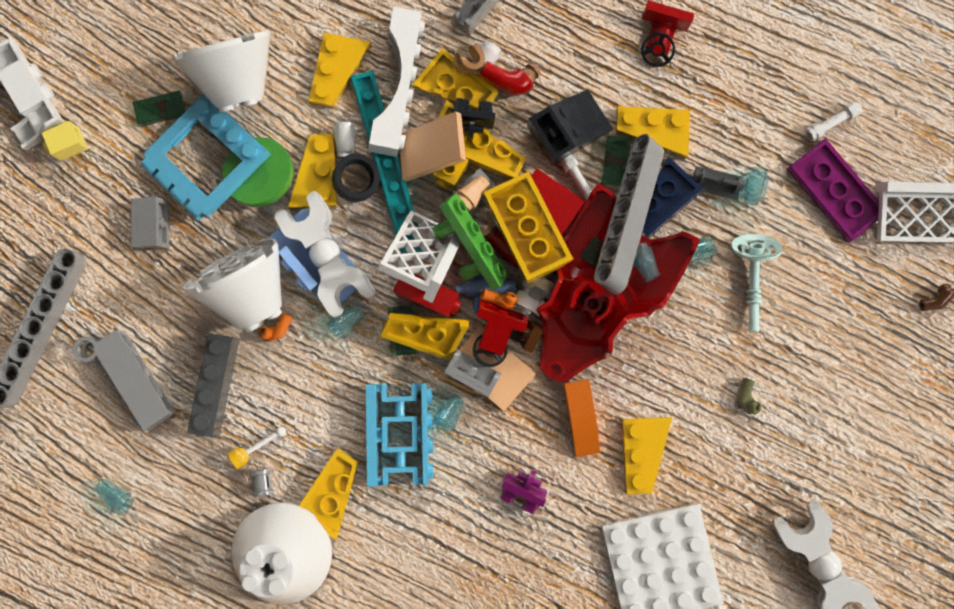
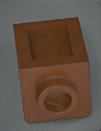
M528 319L525 332L512 329L509 338L519 342L523 350L533 353L543 330L538 323Z

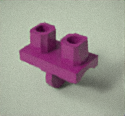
M531 469L528 475L519 471L517 476L507 472L501 487L503 488L501 500L513 503L516 495L525 499L522 504L523 510L534 514L539 506H544L547 490L541 488L542 481L534 478L536 474L534 469Z

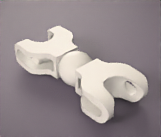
M314 190L306 197L310 212L304 221L296 222L291 214L284 210L276 212L274 217L284 236L297 242H302L304 247L310 250V260L315 267L319 268L318 272L321 276V282L318 286V297L329 315L336 318L343 312L339 297L341 291L346 286L353 285L360 295L366 298L374 296L375 290L364 271L348 266L345 260L340 258L339 246L335 241L331 240L332 237L329 233L332 213L322 196Z
M813 499L806 504L810 520L809 524L803 529L796 530L790 528L781 516L772 520L785 546L794 552L804 554L808 560L810 573L818 579L821 585V591L817 599L820 609H842L846 603L853 601L860 603L864 609H879L869 588L862 581L848 577L842 570L840 557L833 552L829 544L833 524L819 502Z

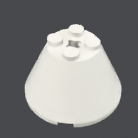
M268 29L171 56L173 61L216 108H219L220 112H226L239 106L241 102L243 106H249L262 100L261 96L264 95L271 34Z
M275 239L261 240V246L252 249L250 245H247L218 259L198 272L200 277L194 282L192 279H189L184 284L183 289L188 295L236 328H244L246 332L253 331L259 327V322L266 318L269 320L274 319L282 313L280 310L282 298L279 248Z
M272 503L258 508L242 521L233 538L231 560L235 574L246 591L266 602L289 604L307 598L321 586L331 566L332 545L326 530L312 512L296 504Z

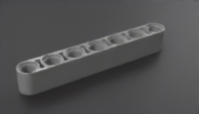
M647 134L640 135L632 145L594 274L595 282L614 295L623 292L628 284L664 156V149Z
M65 248L57 251L0 364V396L3 391L5 393V400L3 402L0 398V408H11L19 402L84 271L86 259L81 253ZM73 256V263L68 267L67 260ZM61 278L62 285L57 289L56 282ZM50 300L51 307L46 312L45 305ZM38 323L40 329L38 333L35 334L34 327ZM27 346L28 354L24 357L23 349ZM14 369L17 371L15 379L12 378V371Z

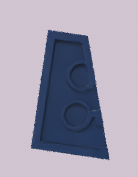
M669 156L657 177L642 234L647 238L652 237L694 200L703 189Z

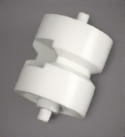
M547 275L528 285L525 280L523 281L522 286L524 288L523 290H518L516 294L517 302L515 303L521 309V314H531L540 318L536 309L545 303L546 299L550 298L555 287L552 282L546 279Z

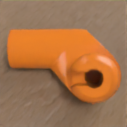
M483 288L480 300L509 310L516 306L517 296L512 292H507L503 295Z
M281 313L277 324L268 327L262 326L259 329V338L265 342H272L283 338L293 317Z

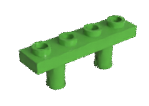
M457 193L449 196L439 206L447 220L434 226L433 232L438 239H442L454 232L458 235L473 259V262L462 266L459 270L464 280H469L482 274L492 291L501 287L508 277L505 266L497 259L491 244L486 241L481 233L478 223L469 214L465 202L459 198Z

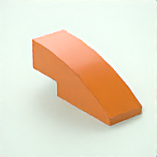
M590 380L564 383L566 410L575 457L600 453Z

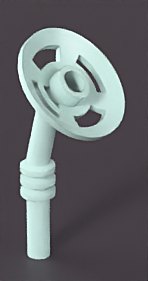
M747 234L735 238L732 241L731 248L735 254L750 261L749 289L746 290V293L749 294L746 296L749 299L746 301V304L749 305V332L758 333L759 305L762 304V301L759 300L762 299V296L759 295L762 293L759 289L760 262L779 257L783 247L779 241L772 237ZM771 247L775 250L774 254H771Z

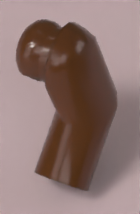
M940 285L937 290L939 294L935 298L921 299L919 302L921 311L944 309L954 298V289L951 285Z

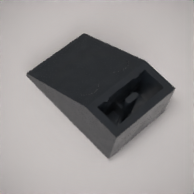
M588 89L548 106L530 117L527 124L528 130L552 167L565 157L573 155L613 130Z

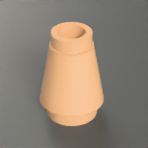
M479 175L456 192L459 198L465 202L468 212L476 208L490 183L486 178Z

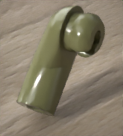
M743 378L737 400L744 412L756 415L761 410V404L755 401L751 395L755 381Z

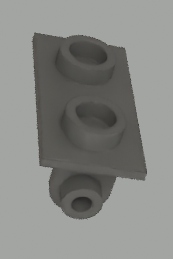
M695 166L693 180L703 188L702 192L738 200L739 193L743 191L745 186L742 176Z

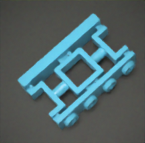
M427 383L411 384L412 396L388 397V384L366 385L367 487L388 486L389 473L413 472V485H428L429 479L434 478L433 464H429V454L433 453V438H428V428H433V415L428 413V403H432V388H427ZM417 391H421L422 426H418V416H405V401H417ZM378 392H381L382 402H395V416L382 417V427H379ZM412 421V446L388 447V422ZM418 441H422L423 476H419V466H406L405 452H418ZM379 442H382V453L395 452L396 466L382 468L383 477H379Z

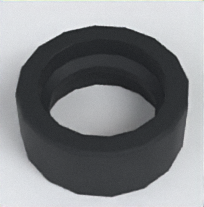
M362 154L346 155L339 160L332 173L334 190L346 201L356 203L365 201L375 193L379 186L380 173L377 165L372 159ZM349 165H361L369 172L370 183L365 190L351 192L343 185L341 179L342 172Z

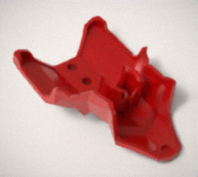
M597 184L563 238L573 260L557 269L559 279L548 302L543 303L536 309L543 325L542 355L539 367L545 375L554 381L568 382L586 368L612 355L613 340L630 319L647 317L656 310H663L686 271L699 245V238L684 231L657 239H649L641 234L626 288L617 295L610 293L595 282L594 274L615 206L616 197L608 188Z

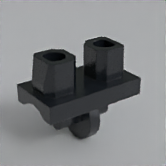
M456 99L454 108H451V113L456 111L461 114L463 132H468V140H473L474 133L483 134L484 129H493L495 113H493L492 102L480 101L478 111L468 110L469 100Z

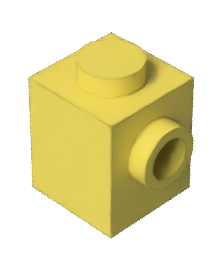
M70 121L42 132L45 140L43 142L45 151L48 155H52L61 161L88 150L80 128Z

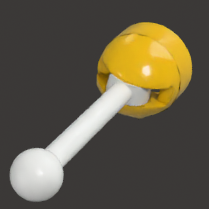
M284 427L277 428L275 433L247 450L244 448L231 450L227 453L234 467L239 470L247 464L250 453L278 436L283 437L286 434V429Z

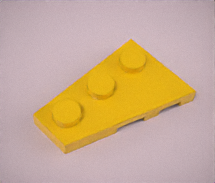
M324 33L309 103L334 108L347 87L350 77L361 64L360 61L364 54L370 49L371 42Z
M443 48L412 84L415 89L452 102H456L457 98L469 100V108L478 110L480 101L493 102L499 95L497 89L478 77L476 73L470 75L459 74L453 67L454 56Z
M618 106L616 109V133L635 140L640 135L647 134L664 151L668 150L678 154L679 157L687 159L689 154L690 110Z
M334 134L309 136L288 205L289 209H309L306 197L314 190L322 196L329 208L338 207L337 192L332 184V173L336 167Z
M390 313L381 330L380 337L450 361L469 327V320Z
M672 417L622 419L625 493L627 495L652 494Z
M339 448L336 449L299 505V507L312 512L327 534L337 540L359 463V461Z

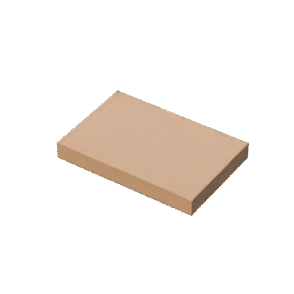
M456 111L401 133V135H406L404 149H400L402 180L408 182L466 161L462 117Z
M479 326L459 350L474 358L473 344L484 333L485 329ZM481 339L476 344V350L481 349L479 348ZM507 349V356L504 361L496 367H490L500 372L501 375L488 398L501 410L505 411L536 373ZM484 353L477 354L479 359L485 363L494 364L498 362L494 356L487 357Z

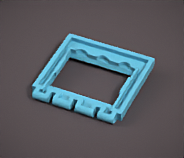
M202 94L143 154L146 158L141 162V166L199 221L205 215L209 218L271 154L226 112H220L219 108H216ZM199 121L242 160L208 196L165 156L192 131L191 129Z

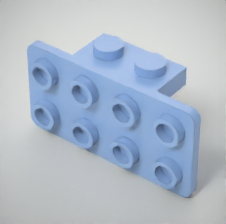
M302 209L292 218L296 222L304 221L309 216L310 211ZM277 229L270 235V239H275L278 243L279 254L283 257L280 260L281 264L288 272L293 270L297 274L296 282L304 291L309 289L318 297V286L321 282V276L318 272L319 268L315 267L310 260V250L306 249L302 242H297L284 236L281 229ZM339 247L340 258L344 259L348 266L357 268ZM353 285L346 286L340 293V302L345 301L357 289Z

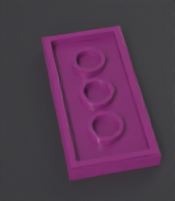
M826 138L787 168L788 172L848 243L852 242L878 221V199Z

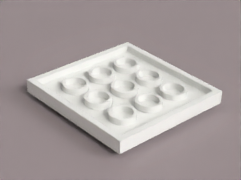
M699 503L601 525L620 609H705L724 604Z

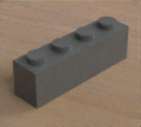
M208 333L187 433L207 437L220 436L240 339Z

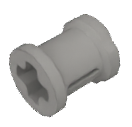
M272 468L249 472V476H252L254 489L252 497L274 494L270 479Z

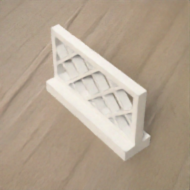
M876 183L875 193H879L877 241L954 242V222L949 226L942 218L950 210L954 213V183ZM888 197H894L900 204L893 213L887 208ZM914 198H918L924 205L916 213L908 206ZM938 198L946 204V207L939 214L931 206ZM903 209L911 216L904 225L896 218ZM926 210L934 217L927 226L919 218ZM892 221L899 230L893 236H886V225ZM914 221L922 229L915 237L907 230ZM937 222L945 229L939 237H936L930 230Z
M410 211L382 259L378 270L425 291L423 299L432 303L461 240L456 232L445 238L438 239L433 232L434 226L438 223ZM412 221L420 224L422 227H415ZM420 234H427L430 239H423ZM405 235H412L415 240H408ZM428 246H435L438 251H431ZM413 247H420L423 252L416 253ZM397 248H405L408 253L400 254ZM421 259H428L431 265H424ZM413 260L416 266L409 267L406 261ZM388 262H398L400 267L396 268L388 264ZM414 273H421L425 281L415 277Z

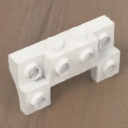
M8 38L0 43V85H4L20 114L25 116L22 121L10 129L22 145L20 146L27 151L44 141L42 132L63 124L64 121L55 108L57 105L52 99L55 96L53 91L40 78L43 75L34 63L30 64L18 44L13 39Z

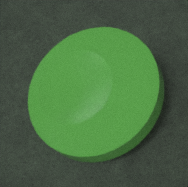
M257 137L254 139L271 155L231 195L239 203L249 207H263L279 200L289 189L294 174L292 159L283 146L272 139ZM232 151L224 162L223 180L242 162Z

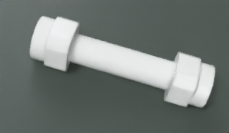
M854 101L842 108L840 113L821 124L815 123L805 129L807 139L813 142L824 136L825 132L847 119L850 121L862 114L861 105Z
M571 154L561 160L560 163L565 173L569 172L585 197L584 201L586 203L592 190L577 168L579 163Z

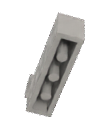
M115 330L101 340L82 337L74 343L73 355L77 360L98 363L105 368L108 373L106 374L108 382L118 389L121 394L119 395L121 403L126 408L129 407L134 415L132 420L139 429L142 428L143 431L152 430L177 414L126 331ZM81 343H83V345H82V347H81V355H82V357L80 356L79 351H78L79 346H80ZM92 343L94 352L89 357L87 355V347Z

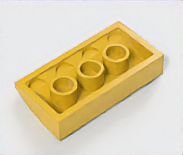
M529 171L484 192V199L527 285L573 260Z

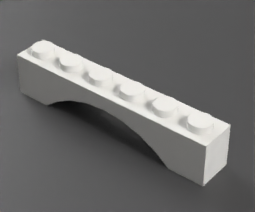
M393 6L388 40L398 60L399 86L392 102L382 114L373 120L368 152L397 157L398 150L404 149L406 135H401L402 127H407L410 112H405L406 103L411 104L413 89H409L410 81L415 82L417 67L413 66L414 58L419 59L421 44H417L418 36L422 37L425 22H421L422 12Z

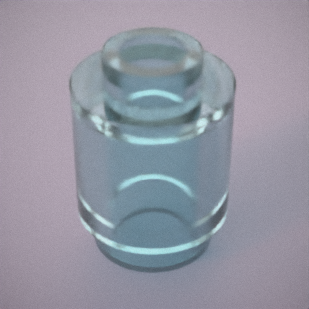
M758 167L748 168V172L744 174L743 178L745 186L740 193V198L744 199V203L758 205L759 202L765 200L769 181L767 170Z

